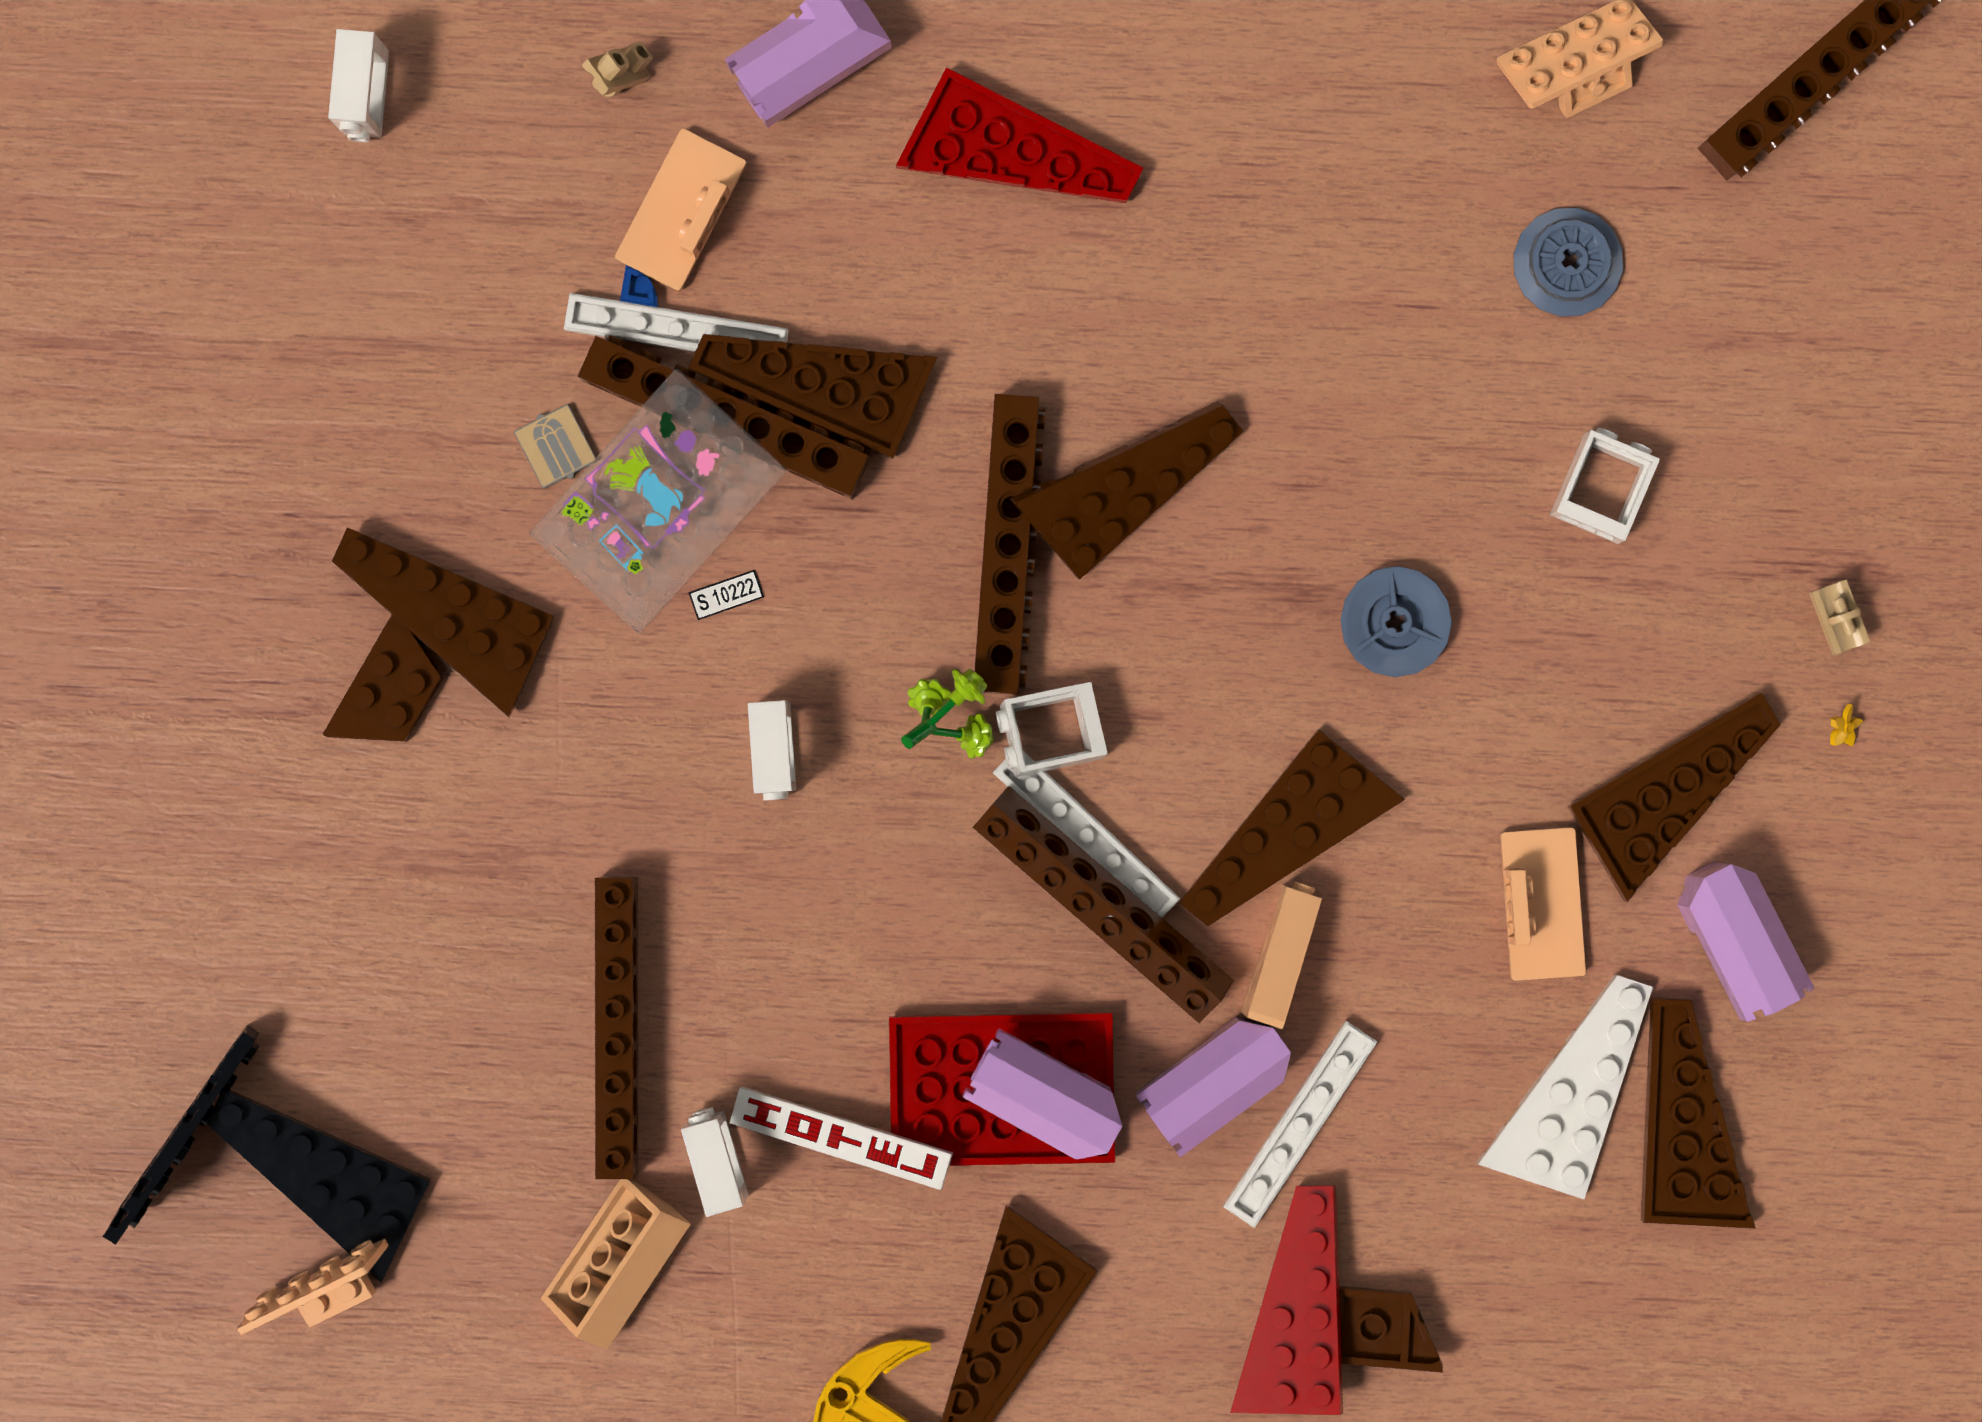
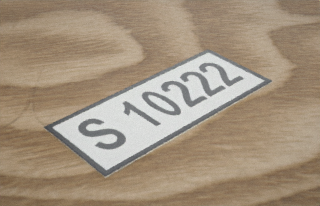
M755 570L688 592L698 620L764 598Z

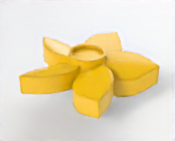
M1852 704L1846 705L1842 717L1833 716L1830 718V725L1835 728L1830 734V745L1838 746L1842 743L1849 746L1854 745V729L1860 726L1863 720L1852 717Z

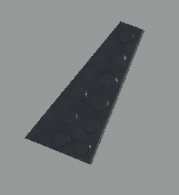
M248 1025L245 1026L118 1208L103 1235L105 1239L116 1245L129 1225L135 1228L153 1200L149 1198L150 1194L155 1197L158 1196L174 1170L170 1167L171 1163L178 1166L184 1159L195 1140L191 1134L198 1124L205 1126L214 1108L212 1103L218 1094L222 1092L224 1087L231 1089L238 1076L233 1074L240 1062L247 1065L260 1047L254 1043L259 1032Z
M224 1087L206 1124L350 1255H352L351 1251L365 1241L371 1240L374 1244L385 1239L389 1246L369 1271L382 1283L431 1179Z

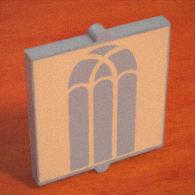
M569 404L545 416L539 414L537 420L514 431L543 489L565 478L573 479L575 473L598 462Z

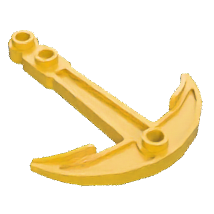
M917 1339L888 1340L854 1354L834 1371L824 1385L817 1400L813 1422H912L870 1395L866 1389L881 1371L887 1374L905 1360L930 1351L931 1342ZM843 1388L847 1391L848 1395L845 1399L838 1400L834 1397V1390Z

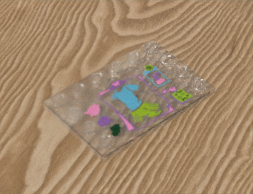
M675 369L531 530L529 535L637 634H640L788 470L679 369Z

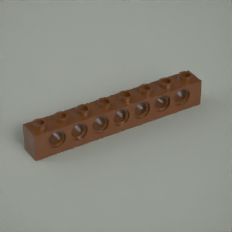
M1864 0L1698 147L1699 151L1726 181L1736 173L1742 178L1759 163L1754 157L1763 149L1768 153L1773 151L1786 139L1782 134L1785 129L1791 124L1795 129L1799 128L1813 115V112L1809 109L1818 100L1825 105L1841 91L1837 83L1845 76L1852 81L1869 66L1865 59L1871 53L1875 52L1880 56L1896 42L1892 35L1902 27L1907 32L1924 17L1919 12L1929 3L1934 8L1942 0ZM1878 10L1885 11L1889 15L1890 24H1884L1879 20ZM1851 34L1861 38L1863 49H1858L1851 44ZM1823 59H1829L1835 64V73H1829L1824 69L1822 65ZM1795 83H1801L1806 86L1808 98H1803L1796 93ZM1767 107L1776 108L1780 112L1781 122H1774L1768 117ZM1740 131L1748 132L1753 137V147L1745 146L1740 141Z
M608 334L606 340L595 336L577 376L583 382L660 416L664 412L672 414L671 421L844 497L853 499L870 460L869 456L863 453L864 446L849 439H845L843 444L829 438L831 435L830 431L811 424L809 429L796 424L797 417L783 410L777 409L776 413L773 414L761 409L763 402L749 395L743 394L741 399L727 394L730 389L729 387L712 379H709L707 384L695 380L696 373L683 366L675 364L674 369H670L661 365L662 358L642 349L638 355L627 350L628 343ZM628 361L633 363L634 370L629 378L618 379L616 377L615 370L621 362ZM657 376L667 378L668 385L664 392L653 394L649 391V384L653 378ZM690 391H697L702 396L700 405L694 409H687L683 406V398ZM723 406H732L736 410L734 420L728 424H721L716 419L718 410ZM762 420L769 423L770 431L766 437L755 439L750 435V428L756 421ZM797 435L803 438L804 446L800 452L789 454L784 450V442L788 437ZM825 450H832L838 455L836 465L830 469L821 468L817 462L818 456Z
M995 394L975 658V672L987 684L984 693L1018 695V687L1026 688L1027 665H1020L1021 650L1028 651L1030 629L1023 628L1024 613L1031 614L1033 592L1025 591L1026 576L1034 577L1035 555L1028 554L1029 539L1036 540L1037 531L1023 514L1017 518L1005 516L1002 512V505L1005 501L1021 493L1026 495L1040 488L1041 481L1033 480L1034 466H1042L1043 444L1036 443L1037 429H1044L1046 407H1039V397L1008 394ZM1017 425L1024 427L1028 431V439L1022 444L1012 443L1007 437V432L1011 427ZM1012 462L1022 464L1026 470L1024 478L1019 481L1009 480L1004 473L1006 466ZM1005 536L1016 537L1021 544L1020 550L1014 555L1004 554L999 548L1002 538ZM1009 572L1016 576L1018 586L1014 591L1003 592L997 587L996 580L1002 573ZM1001 609L1010 610L1016 619L1015 624L1006 630L998 628L993 620L996 612ZM1006 646L1011 650L1013 659L1009 665L999 667L992 662L991 653L996 647Z
M1010 786L1002 792L972 827L1198 1023L1222 1001L1234 980Z
M638 877L595 878V1179H634L638 1174Z

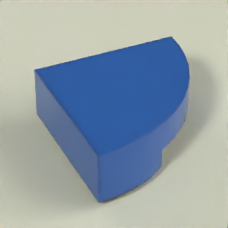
M626 265L620 301L658 307L657 292L650 279L642 272Z

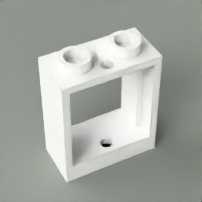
M336 29L328 119L340 132L347 135L348 140L364 143L370 142V137H382L389 50L374 32Z
M1597 428L1596 431L1590 430L1583 435L1550 516L1619 544L1626 541L1660 459L1652 456V450L1642 444L1631 442L1629 446L1617 441V434L1603 428ZM1591 448L1639 467V471L1617 521L1569 501Z
M1091 682L1005 699L1000 705L1001 710L996 711L1000 733L1006 732L1009 747L1004 748L1006 763L1009 769L1014 768L1016 777L1103 759L1108 754ZM1073 700L1085 751L1026 763L1015 712Z
M783 700L748 703L754 794L763 793V801L788 799V791H797L791 702Z
M709 1107L692 1113V1116L688 1117V1122L681 1128V1132L706 1217L742 1207L749 1194L724 1110L715 1113L714 1108Z

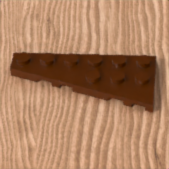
M703 334L688 369L893 459L937 357Z
M1217 401L1179 419L1177 424L1160 432L1157 430L1145 435V439L1133 445L1119 447L1075 468L1074 472L1056 481L1051 479L1040 484L1041 488L1026 495L1021 493L1010 500L1072 574L1080 580L1235 440L1243 430L1225 406Z
M347 528L332 562L510 719L554 620V615Z
M1762 693L1753 695L1568 805L1573 817L1624 902H1628L1643 881L1651 876L1662 859L1673 847H1676L1713 804L1712 801L1732 782L1737 772L1757 753L1781 725Z
M1316 730L1178 903L1206 926H1209L1405 799L1321 731Z
M1651 997L1641 1221L1643 1223L1756 1228L1745 1198L1744 1185L1739 1177L1735 1162L1736 1157L1722 1107L1717 1099L1713 1085L1714 1079L1711 1068L1708 1067L1702 1046L1703 1040L1692 1001L1688 999Z
M1005 1205L941 1422H992L1097 1273L1095 1267L1007 1205Z

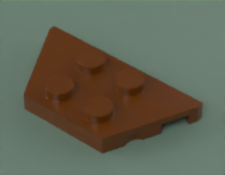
M393 615L390 616L322 735L331 738L407 742L443 680V676L427 656L426 650L420 641Z
M1339 1286L1342 1364L1443 1373V1363L1412 1292Z

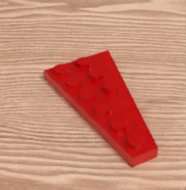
M947 67L896 163V169L1127 203L1144 169Z
M1336 1185L1296 1186L1230 1413L1343 1414Z

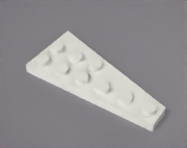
M1614 974L1589 1008L1588 1014L1576 1030H1573L1566 1039V1043L1555 1058H1552L1521 1100L1515 1113L1496 1134L1497 1137L1487 1151L1483 1152L1476 1161L1478 1165L1585 1199L1653 987Z

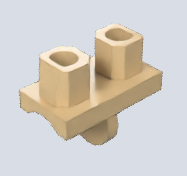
M637 42L622 49H613L605 54L588 58L582 66L585 71L594 76L592 81L593 87L601 95L612 97L619 94L623 89L645 83L651 77L646 67L653 60V57L642 42Z
M1847 579L1809 593L1832 656L1870 642L1860 616L1861 611L1859 607L1857 608Z

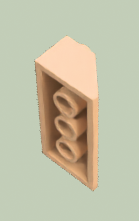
M620 1179L541 1297V1300L576 1338L608 1349L691 1224L674 1207L634 1180Z

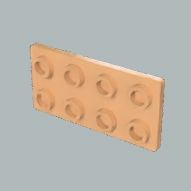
M1615 0L1497 57V64L1529 108L1533 109L1558 97L1559 109L1567 119L1633 87L1631 61L1662 47L1663 39L1632 0Z
M681 129L615 254L616 260L675 291H681L746 167V161L686 129Z
M1570 827L1502 832L1500 834L1511 979L1518 981L1584 976L1586 974L1575 829Z
M385 1239L374 1244L371 1240L365 1241L351 1251L352 1255L342 1260L339 1256H335L324 1262L319 1267V1271L309 1275L308 1271L302 1272L288 1282L289 1286L279 1291L277 1287L266 1290L256 1298L258 1303L244 1312L246 1318L237 1327L239 1334L243 1335L298 1308L310 1328L373 1297L376 1289L368 1278L367 1273L389 1246Z

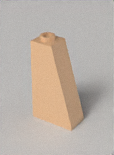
M1295 881L1292 888L1283 885L1240 1011L1247 1018L1283 1030L1322 898L1313 896L1316 888Z

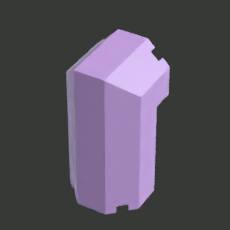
M805 0L799 6L803 13L798 19L792 13L785 21L725 59L731 74L735 73L739 81L737 84L758 117L763 119L767 128L892 48L891 40L864 0Z
M1712 862L1686 875L1685 887L1682 895L1679 897L1677 906L1690 932L1697 934L1740 1020L1746 1022L1755 1020L1753 1012L1762 1010L1765 1016L1774 1014L1805 997L1803 990L1810 992L1814 989L1756 873L1733 864Z
M1234 1017L1213 1032L1211 1038L1136 1091L1135 1095L1140 1103L1145 1106L1146 1112L1170 1145L1174 1146L1179 1157H1182L1282 1084L1285 1079L1291 1052L1271 1025L1256 1020Z
M999 1028L995 1036L1000 1042L997 1043L991 1040L971 1077L972 1082L970 1086L974 1087V1089L966 1087L963 1098L1074 1159L1107 1154L1122 1128L1111 1088Z

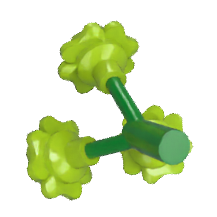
M957 669L952 670L955 680V690L952 693L950 689L943 687L937 679H920L916 686L908 689V696L910 697L908 705L918 710L922 716V721L902 736V744L907 749L913 748L929 735L956 738L957 741L961 742V748L966 750L968 757L971 759L976 756H984L985 750L993 743L994 736L992 734V727L985 721L983 714L968 716L965 726L958 727L956 730L937 728L935 725L955 705L959 707L965 700L972 702L976 700L982 705L985 703L983 693L987 688V684L983 682V678L973 672L972 669H968L963 673Z

